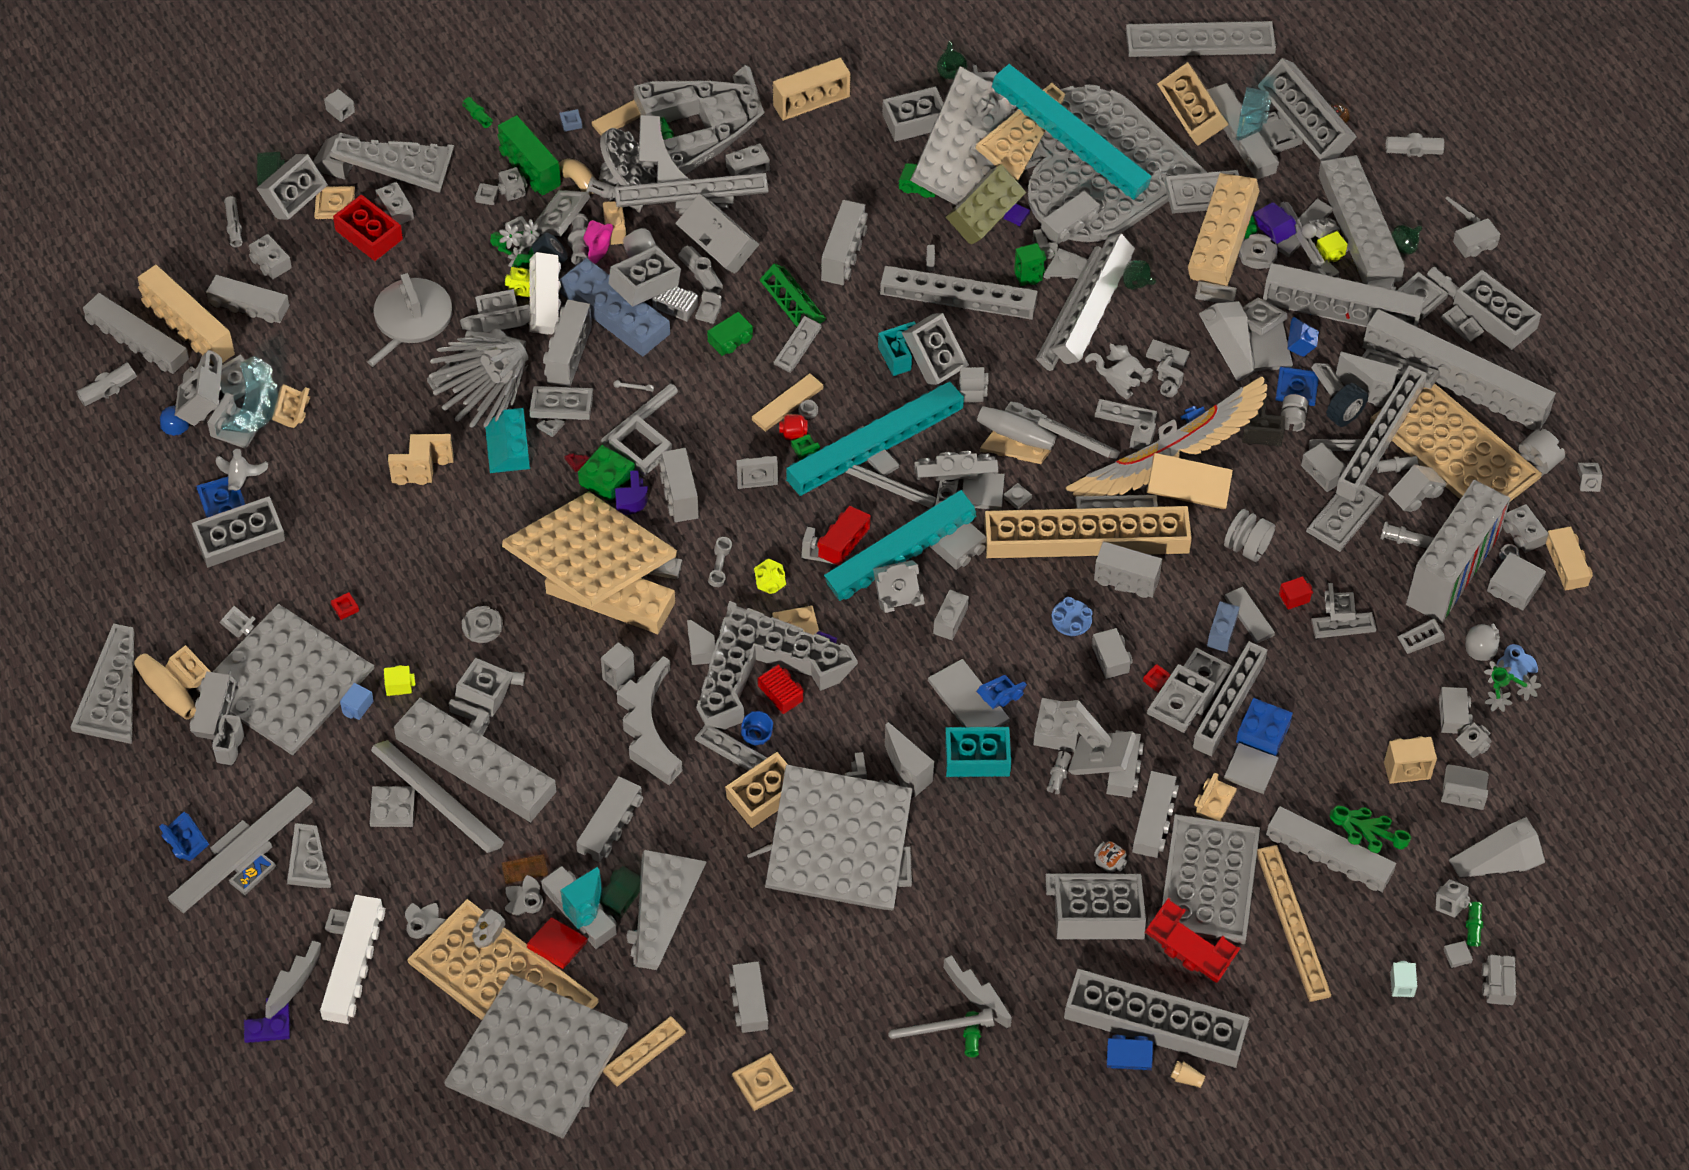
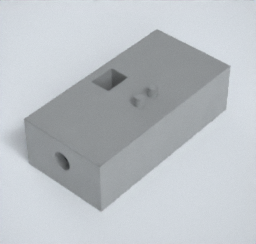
M701 194L695 198L675 223L723 267L734 274L738 272L759 246L758 242Z

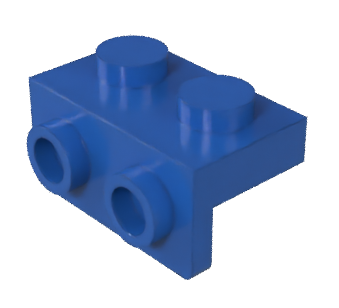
M1003 675L981 685L976 692L994 709L999 706L1004 707L1012 700L1017 701L1024 694L1023 690L1027 684L1022 682L1014 685L1006 675Z
M183 812L169 826L165 824L159 826L163 832L161 834L163 839L172 845V852L179 859L183 858L191 861L209 845L188 813Z

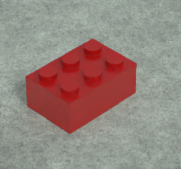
M362 194L333 216L335 230L374 261L403 240L401 225Z

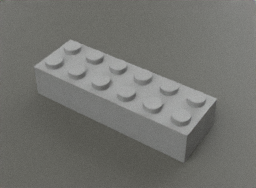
M1282 58L1257 85L1321 161L1337 159L1357 137L1293 62Z

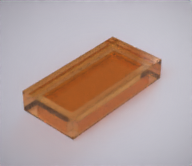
M544 854L501 863L506 884L523 881L527 875L533 878L548 875Z

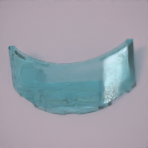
M255 356L240 364L245 381L244 403L239 414L233 415L230 422L222 425V430L242 433L254 432L265 426L273 416L278 398L277 384L273 383L271 377L273 371L270 365Z

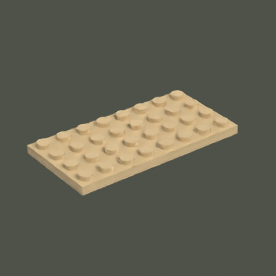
M1435 383L1431 389L1423 388L1392 439L1410 457L1417 456L1418 464L1432 468L1447 483L1445 487L1459 499L1462 498L1473 480H1476L1510 497L1511 502L1539 480L1542 475L1539 470ZM1381 410L1371 417L1370 423H1374Z
M468 899L408 958V963L481 1020H483L510 974L591 1009L599 1003L597 997L551 962L526 948L527 944L505 927L496 941L488 947L478 948L475 946L472 937L473 930L484 911ZM482 934L479 939L484 940L487 937L486 934Z

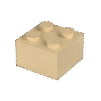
M1419 736L1414 739H1395L1389 741L1384 760L1389 784L1431 779L1437 760L1431 737Z

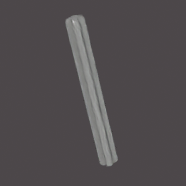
M1282 202L1279 207H1282L1288 215H1292L1296 222L1295 236L1314 267L1321 268L1325 262L1312 239L1305 238L1302 235L1301 229L1303 225L1290 203Z
M669 384L626 420L632 419L636 415L645 420L678 393L676 386ZM626 420L601 439L605 447L609 448L610 435L614 431L618 432Z
M854 465L846 471L850 475L929 508H933L936 504V497L858 465Z

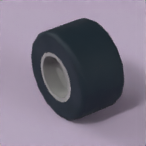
M544 233L531 245L534 254L538 252L558 255V263L560 265L568 258L563 245L550 233Z

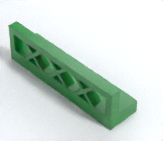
M774 263L762 276L760 282L796 327L800 323V314H806L808 318L819 324L825 321L826 317L785 267ZM774 274L775 285H770L767 281ZM780 288L786 289L785 298H780ZM790 301L796 302V311L790 310Z

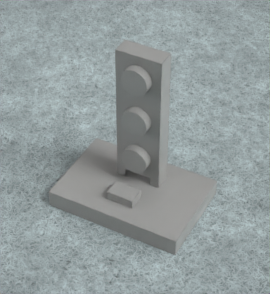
M1079 700L1061 702L1059 710L1082 735L1079 737L1068 771L1073 775L1125 771L1137 737L1134 732L1107 734Z

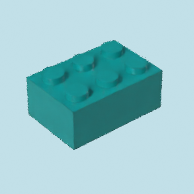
M946 727V777L1010 776L1011 751L1009 727Z

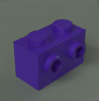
M1274 202L1254 212L1257 226L1276 244L1296 234V222L1293 216L1288 215L1282 207H1278Z

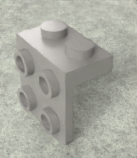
M1447 765L1441 802L1483 810L1488 796V790H1486L1488 773L1456 765Z

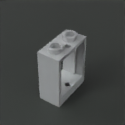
M638 415L626 420L622 428L618 432L614 431L609 437V449L633 462L635 471L638 470V473L643 477L659 464V460H662V452L670 451L672 448L671 442ZM635 428L657 446L644 460H641L621 443Z

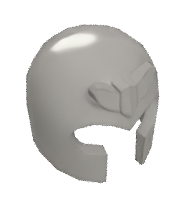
M647 229L634 230L623 238L628 258L656 246L650 231Z
M1478 624L1468 631L1465 647L1470 657L1475 660L1488 661L1496 655L1500 636L1495 624H1491V626Z

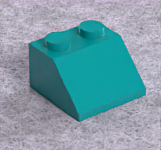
M598 867L561 889L563 911L577 929L590 925L597 916L602 893L600 870Z

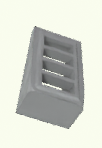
M1435 618L1397 636L1407 654L1445 640L1444 633ZM1432 629L1434 635L1431 636L1428 630ZM1423 632H1424L1425 635L1427 636V639H1425V640H1424V638H1423L1422 635H1421V633H1423ZM1417 635L1420 642L1417 643L1413 636ZM1409 638L1413 646L1410 647L1405 639Z

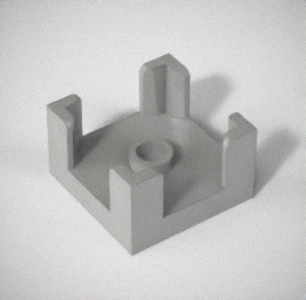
M913 560L873 569L879 605L882 611L885 613L895 611L893 607L910 603L914 606L925 604L923 594L919 591L917 574H919L918 564Z

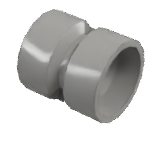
M1291 394L1283 399L1279 422L1283 429L1289 430L1290 424H1294L1293 431L1298 432L1304 429L1308 409V401L1305 397Z

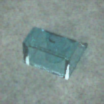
M1246 88L1236 140L1240 141L1261 131L1263 123H1267L1269 112L1266 111H1269L1271 100L1268 99L1269 91Z

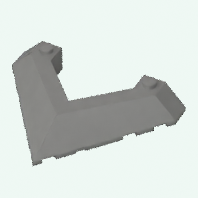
M729 601L727 613L723 619L720 635L714 648L707 677H705L701 697L698 700L696 709L707 726L727 729L742 723L744 707L739 698L756 660L775 666L779 664L782 668L811 675L820 691L839 684L858 664V661L847 645L842 643L840 645L830 642L829 638L816 633L814 635L809 634L800 627L773 617H767L763 613L750 608L746 610L738 607L737 603Z

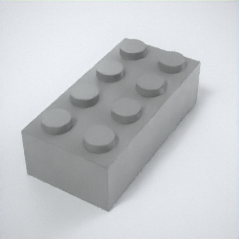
M847 200L842 201L822 255V281L844 286L845 280L850 279L852 271L850 267L855 265L857 259L856 250L860 251L861 236L865 237L867 232V225L865 224L868 213H865L864 204Z
M1483 270L1456 291L1453 302L1454 306L1458 305L1465 315L1469 318L1473 317L1482 328L1511 350L1537 330L1541 318L1539 312Z
M567 299L565 307L562 306L560 321L556 322L554 328L555 335L550 338L549 351L545 352L543 357V364H546L544 375L547 376V383L571 387L592 328L590 304Z
M270 496L192 523L193 533L207 568L285 541L284 530Z

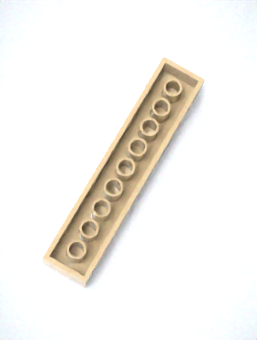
M1188 506L985 511L986 558L1098 556L1103 541L1145 554H1187L1190 552L1191 531Z

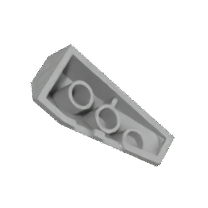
M1239 301L1215 303L1199 313L1235 379L1239 381L1254 373L1253 353L1250 346L1251 337L1248 330L1249 321Z
M1525 817L1507 825L1449 859V862L1458 876L1463 878L1491 873L1501 874L1510 871H1527L1545 863L1538 834Z

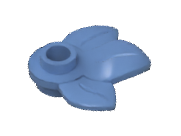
M1516 644L1509 645L1504 651V656L1497 661L1498 666L1500 660H1503V668L1511 667L1512 669L1508 673L1513 674L1522 681L1523 676L1527 675V673L1538 672L1535 659L1525 654L1523 648ZM1512 651L1517 652L1518 657H1514Z

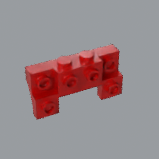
M1168 898L1144 933L1162 944L1161 947L1165 949L1164 952L1169 957H1176L1183 962L1182 965L1190 971L1195 970L1196 972L1200 971L1217 983L1240 950V947H1236L1227 941L1224 936L1220 938L1215 946L1207 942L1179 922L1186 910L1180 908Z

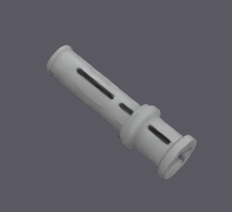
M1384 522L1380 537L1382 540L1386 538L1396 541L1397 544L1404 542L1426 549L1434 539L1430 536L1407 531L1403 526L1399 528L1388 525V522Z

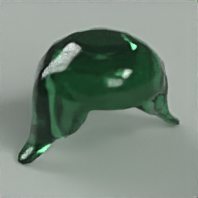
M949 41L944 54L937 61V71L943 78L952 80L959 67L966 70L968 67L965 57L953 50L952 42Z
M1404 225L1395 227L1391 235L1399 252L1410 255L1417 251L1419 233L1422 230V226H1417L1414 229Z
M1144 260L1130 261L1123 272V282L1125 287L1130 290L1156 283V280L1150 277L1149 264ZM1132 281H1137L1138 284L1134 285Z

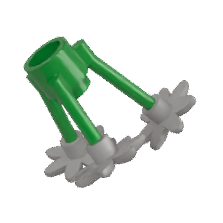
M529 220L528 224H524V231H517V225L511 229V226L506 223V231L499 230V232L496 231L491 234V244L498 247V251L508 254V258L511 259L509 267H512L518 254H528L524 252V246H521L519 250L514 247L513 252L508 250L512 243L515 246H519L516 238H520L523 235L527 237V244H530L531 241L532 243L535 242L536 237L540 236L536 232L538 225H533L532 220Z
M1500 660L1498 666L1493 661H1490L1492 669L1485 670L1484 673L1491 675L1488 680L1489 683L1495 682L1493 685L1495 693L1488 692L1491 699L1485 701L1486 704H1492L1491 711H1495L1499 707L1504 712V705H1512V701L1507 700L1511 693L1508 692L1502 695V689L1500 688L1508 685L1511 680L1516 682V685L1521 688L1517 694H1524L1525 701L1529 699L1530 694L1537 697V692L1534 689L1540 688L1541 684L1535 683L1536 675L1531 677L1530 680L1527 675H1524L1522 681L1513 674L1508 673L1511 671V667L1503 668V660Z

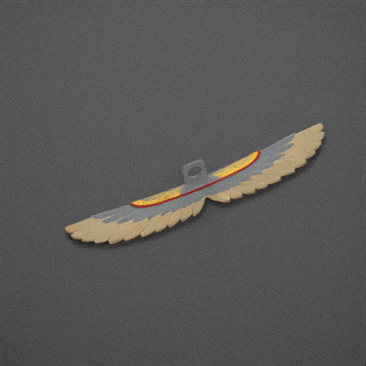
M1260 377L1245 387H1241L1225 400L1178 430L1176 421H1169L1158 429L1159 440L1117 460L1113 464L1087 474L1086 477L1068 485L1066 490L1073 492V496L1123 495L1132 487L1133 490H1136L1143 484H1148L1154 453L1179 458L1180 451L1188 454H1200L1201 451L1220 444V440H1226L1230 438V435L1239 432L1240 428L1238 427L1250 423L1249 419L1258 414L1257 410L1263 406L1262 401L1267 396L1265 393L1267 384L1263 385L1264 378ZM1168 426H1172V429L1168 433L1163 434V431Z

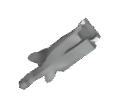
M1109 345L1111 352L1106 358L1117 363L1109 369L1104 368V360L1099 354L1091 353L1087 355L1085 362L1096 361V370L1126 400L1133 395L1129 390L1131 386L1138 387L1140 381L1147 383L1153 375L1151 368L1145 369L1137 358L1129 354L1127 345Z

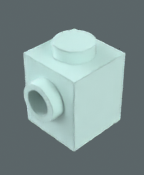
M1407 961L1393 963L1390 972L1392 996L1414 997L1417 989L1416 963H1409Z

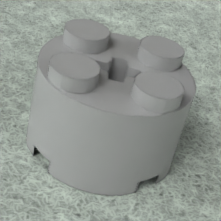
M1536 429L1519 444L1520 455L1542 473L1541 477L1565 458L1564 449H1560L1557 445L1559 443L1558 439L1546 429L1541 431Z

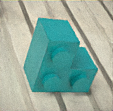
M915 321L878 333V348L893 376L911 370L912 352L902 332L916 324Z

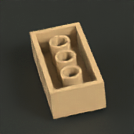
M841 58L773 81V106L782 120L850 97V72Z
M1186 63L1157 83L1197 146L1229 125L1189 63Z

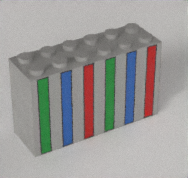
M1473 480L1417 563L1406 602L1407 606L1431 618H1435L1440 623L1444 622L1499 539L1510 497Z

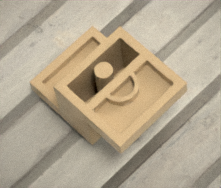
M410 434L409 454H389L388 456L392 483L398 485H405L406 483L425 485L426 483H432L433 463L440 465L453 463L454 455L451 434Z

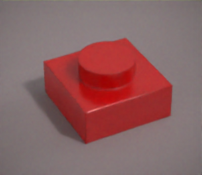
M349 592L331 600V605L340 620L359 612V607Z
M1156 664L1143 677V682L1159 693L1171 674Z

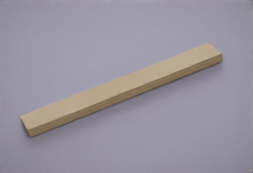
M1274 845L1257 849L1261 868L1309 1002L1330 998L1331 993L1278 846Z

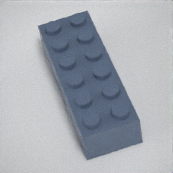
M586 258L559 280L561 283L560 294L568 300L590 304L591 317L643 357L670 335V321L645 302L632 307L608 284L610 275Z

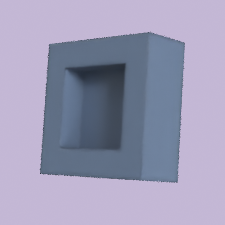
M578 109L560 113L564 132L582 128Z

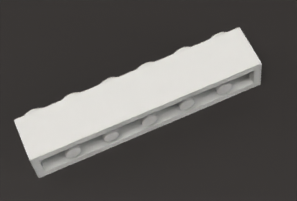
M355 895L320 1009L323 1020L348 1024L350 1017L354 1018L356 1004L354 1003L356 998H360L362 993V985L360 983L362 978L365 979L368 973L366 963L373 956V940H377L380 928L377 926L379 921H383L385 916V908L382 907L381 899Z

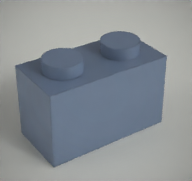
M1219 602L1209 633L1207 647L1225 652L1228 651L1240 607Z

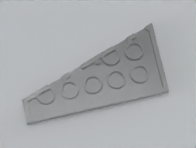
M336 138L330 157L440 193L454 145L441 147L437 144L425 146L413 142L388 141V143H379L378 140L361 142L359 139Z
M113 623L72 722V732L132 744L133 627Z
M648 850L643 851L636 967L658 969L707 861Z

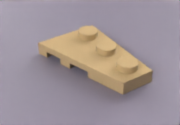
M992 431L980 447V452L995 453L999 456L1014 457L1018 460L1042 464L1051 452V450L1022 444Z

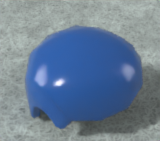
M176 405L166 407L160 415L161 429L166 434L173 436L182 434L189 428L188 422L175 416Z
M750 712L744 717L741 725L743 739L753 745H763L772 735L773 721L764 712ZM754 731L759 732L761 737L757 738Z

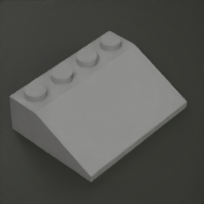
M1054 874L1057 939H1144L1146 916L1141 874Z

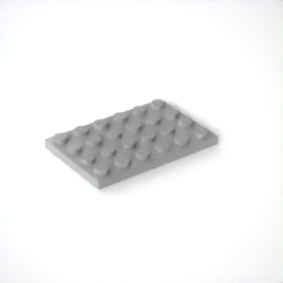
M1175 814L1162 906L1170 898V901L1180 908H1184L1186 911L1179 922L1202 938L1220 940L1224 936L1229 942L1245 944L1260 828Z

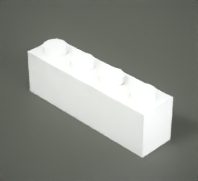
M536 252L530 258V332L553 334L556 322L560 321L558 310L560 309L561 301L558 299V292L560 291L561 283L558 281V274L561 265L558 263V255Z

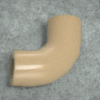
M564 159L559 163L560 175L564 178H572L580 191L586 192L591 177H594L586 165L575 159Z

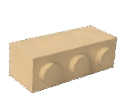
M1571 527L1548 531L1546 546L1564 589L1571 590L1588 586L1593 576L1592 570L1586 564L1585 553L1579 547L1577 534H1574Z

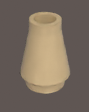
M1177 1061L1170 1075L1171 1078L1175 1079L1174 1082L1193 1085L1199 1088L1205 1079V1075L1199 1073L1184 1061L1182 1063Z

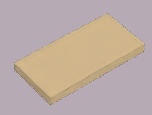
M1154 453L1147 493L1226 509L1233 470Z

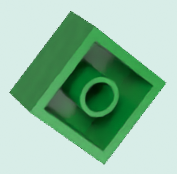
M601 445L578 471L579 485L612 503L616 499L615 488H625L631 482L630 471H635V465L630 460Z

